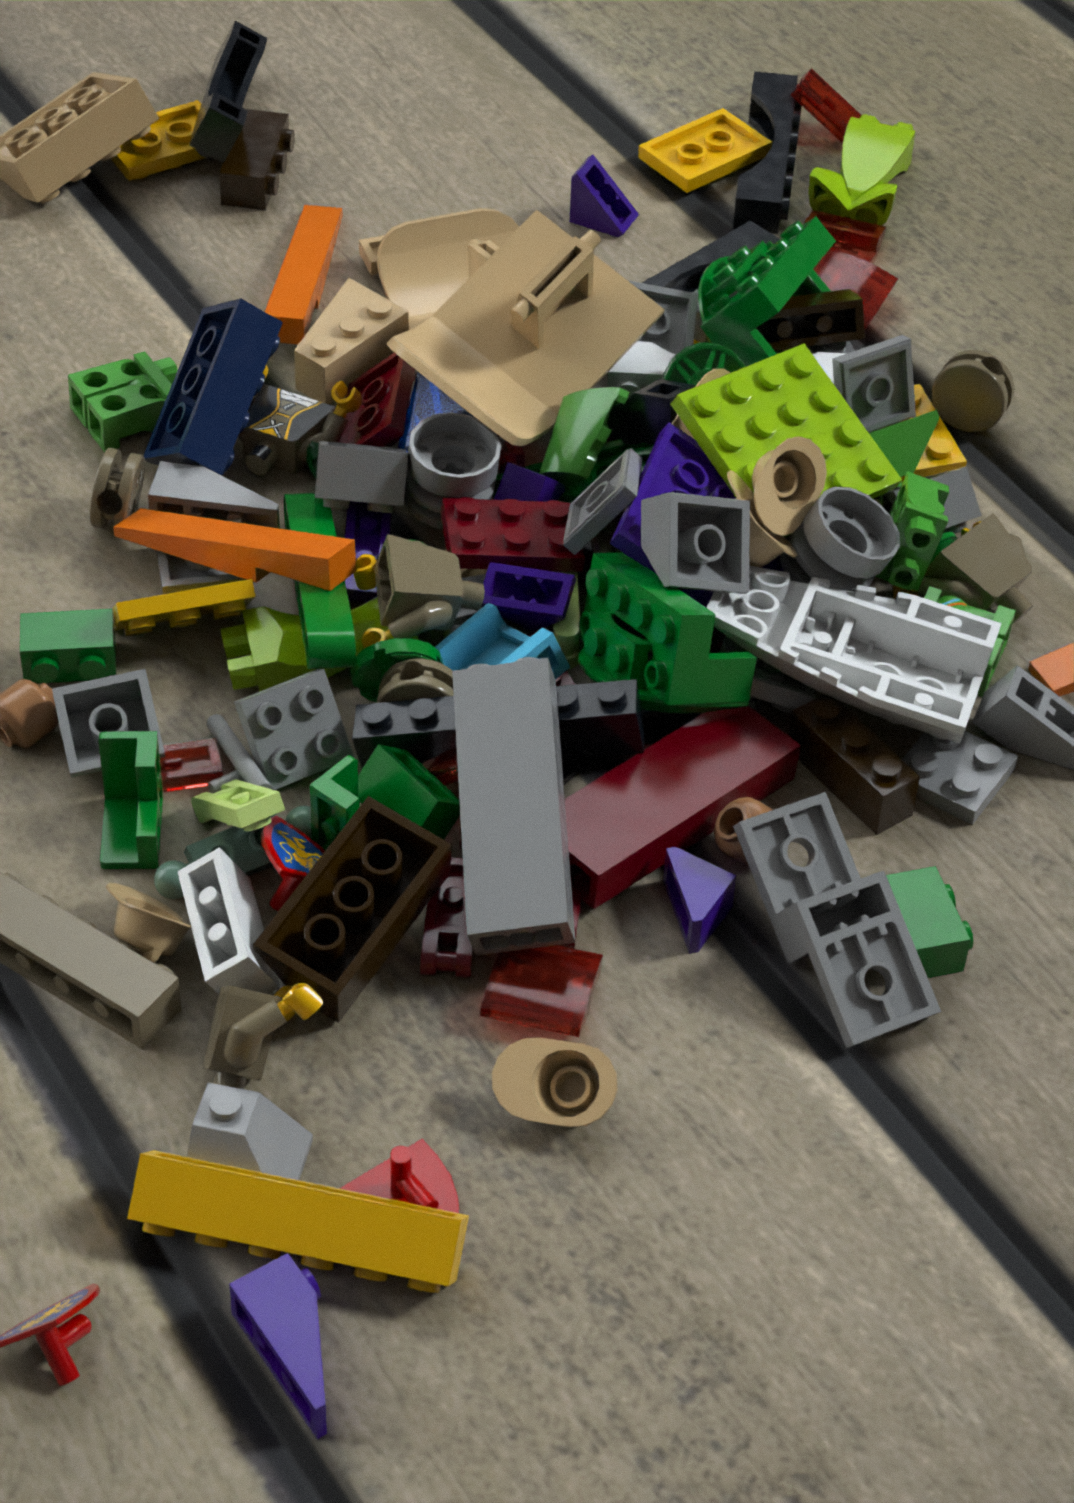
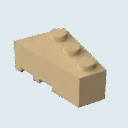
M348 278L294 350L296 390L314 400L326 404L332 403L334 400L331 396V390L337 382L343 381L348 387L349 383L394 353L386 343L393 336L409 331V311Z

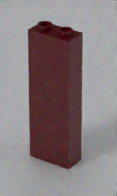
M749 706L704 712L646 748L644 753L636 754L565 798L571 889L574 886L582 893L581 899L591 908L596 909L665 864L666 848L677 847L685 851L714 832L716 819L720 811L730 802L743 797H751L761 801L794 780L801 745Z

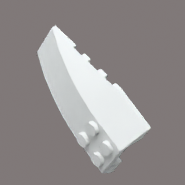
M749 566V593L737 594L714 591L706 607L716 614L714 627L738 645L784 674L829 697L869 714L884 718L893 724H902L929 733L938 739H947L959 744L961 743L1002 623L913 594L898 592L896 599L875 596L876 588L857 585L855 592L830 588V580L812 577L809 584L790 580L788 572Z

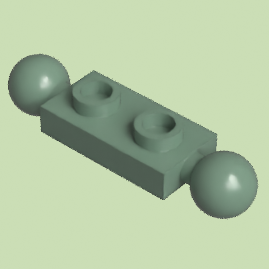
M295 807L288 813L285 821L312 839L311 807ZM233 826L186 846L184 854L189 863L185 864L181 861L170 860L161 864L154 875L156 890L167 899L176 900L184 897L177 871L219 847L247 876L272 867L273 864L262 846L261 832L263 827L253 831H244L243 828Z

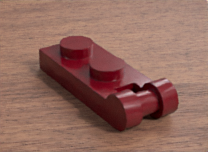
M451 857L450 875L427 904L420 974L436 976L437 971L455 972L456 977L471 978L474 949L467 936L463 858ZM439 945L457 946V952L438 951Z

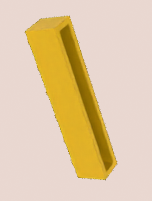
M152 1150L140 1153L127 1219L143 1222L142 1231L150 1234L172 1237L175 1235V1230L178 1229L196 1233L195 1242L207 1246L226 1248L228 1240L249 1244L247 1253L251 1255L277 1259L280 1257L281 1251L301 1255L300 1264L307 1267L333 1270L334 1263L355 1267L354 1275L363 1279L386 1281L387 1274L409 1278L407 1286L412 1289L439 1293L441 1285L449 1287L457 1281L469 1215Z

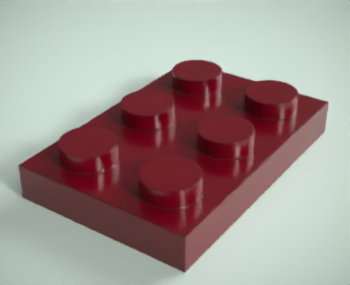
M391 354L348 384L345 398L350 395L353 387H356L361 394L362 403L358 410L350 413L347 412L345 419L349 421L339 443L384 447L386 445H394L403 436L407 409L411 403L412 384L416 374L415 369L397 354Z
M470 497L442 499L441 518L447 552L454 553L459 558L460 569H488L489 563L493 562L554 572H583L585 563L583 548L574 555L563 545L569 506L572 502L556 500L547 502L518 501L515 499L487 500Z

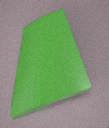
M601 387L581 390L564 396L539 474L565 484L567 487L588 479L597 461L598 454L612 431L607 424L611 408L620 403L625 405L629 391L621 387Z

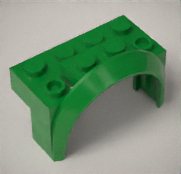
M816 216L804 225L799 220L794 222L781 233L780 237L782 239L775 244L771 241L766 243L761 241L750 250L744 245L731 256L715 260L704 270L699 282L698 303L702 323L700 328L705 333L709 343H718L733 351L746 366L767 359L777 353L756 328L776 315L791 296L831 291L815 272L814 268L836 241ZM735 291H738V293L734 295L732 298L729 297Z
M623 552L593 553L591 569L586 575L587 595L584 613H582L579 620L580 640L584 642V648L580 651L578 658L580 668L593 683L637 679L642 708L655 712L689 714L748 706L757 657L749 652L709 653L715 613L678 588L664 587L656 573L628 557ZM644 635L647 640L639 638V636ZM652 649V660L647 663L648 653Z

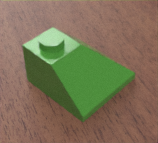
M935 410L870 432L869 434L899 476L902 477L907 474V471L914 473L940 417L938 411Z

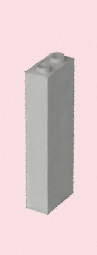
M524 657L512 663L498 665L475 664L467 669L452 671L467 936L477 956L576 943L557 691L549 659Z

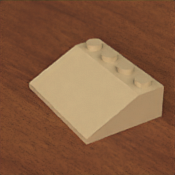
M93 72L0 135V179L24 199L37 203H46L57 197L61 192L59 188L67 182H76L86 177L91 172L90 166L99 160L106 161L116 156L121 151L119 146L129 139L137 140L145 136L151 130L150 125L157 121L159 117L137 79Z

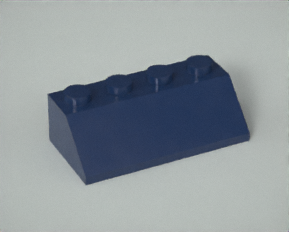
M242 298L202 308L143 456L146 462L159 465L160 461L198 465L221 476L229 469L234 459L235 452L233 447L237 437L243 432L249 422L250 413L248 409L252 399L258 394L264 384L265 375L263 371L267 361L273 356L279 346L280 337L278 333L282 326V321Z

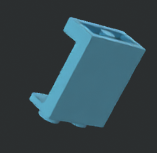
M490 603L482 607L435 646L440 651L443 664L453 671L467 669L475 664L498 665L512 663L524 657L548 658L555 680L570 668L553 632L541 628L530 637L506 625L497 607Z

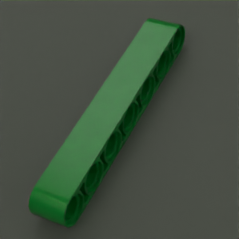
M315 493L284 494V523L286 530L336 537L331 507L323 506V498H315ZM293 579L307 668L355 667V632L345 580L331 591Z

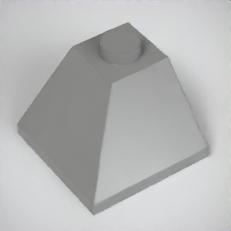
M208 1082L192 1124L187 1157L300 1180L313 1142V1134L260 1092Z

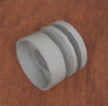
M452 412L435 414L420 421L411 431L404 494V501L408 511L419 521L433 528L443 529L441 518L443 498L470 497L473 499L493 500L501 450L497 434L476 418L465 414Z
M835 486L825 490L820 495L801 525L787 538L798 555L794 558L784 552L780 555V563L784 572L789 573L791 581L809 584L812 577L830 580V588L855 592L857 585L869 587L874 577L880 574L895 556L900 547V532L889 513L870 496L850 487Z

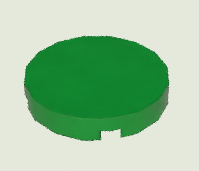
M394 638L380 641L364 648L356 656V665L351 667L352 683L354 688H359L361 696L376 702L382 676L391 666L404 660L416 658L429 659L443 664L440 651L430 643L417 639Z

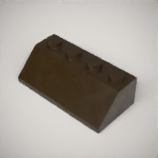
M368 796L253 943V950L286 986H294L298 983L308 984L323 1000V1004L318 1011L339 1023L450 875L452 844Z

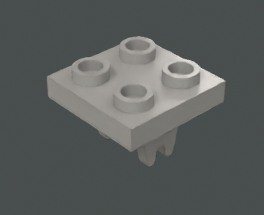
M324 669L313 670L234 701L254 761L273 787V790L330 768L347 755L354 757Z

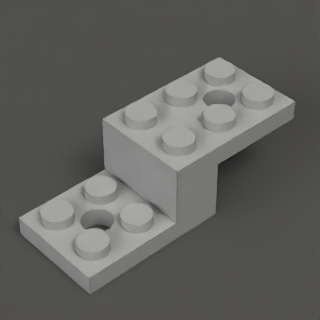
M826 792L740 821L733 826L787 963L791 964L810 957L846 1048L941 1012L884 870L860 878ZM790 843H799L807 850L808 863L806 867L796 866L790 861L787 854ZM868 969L878 971L885 980V991L881 996L872 994L865 986L864 977Z

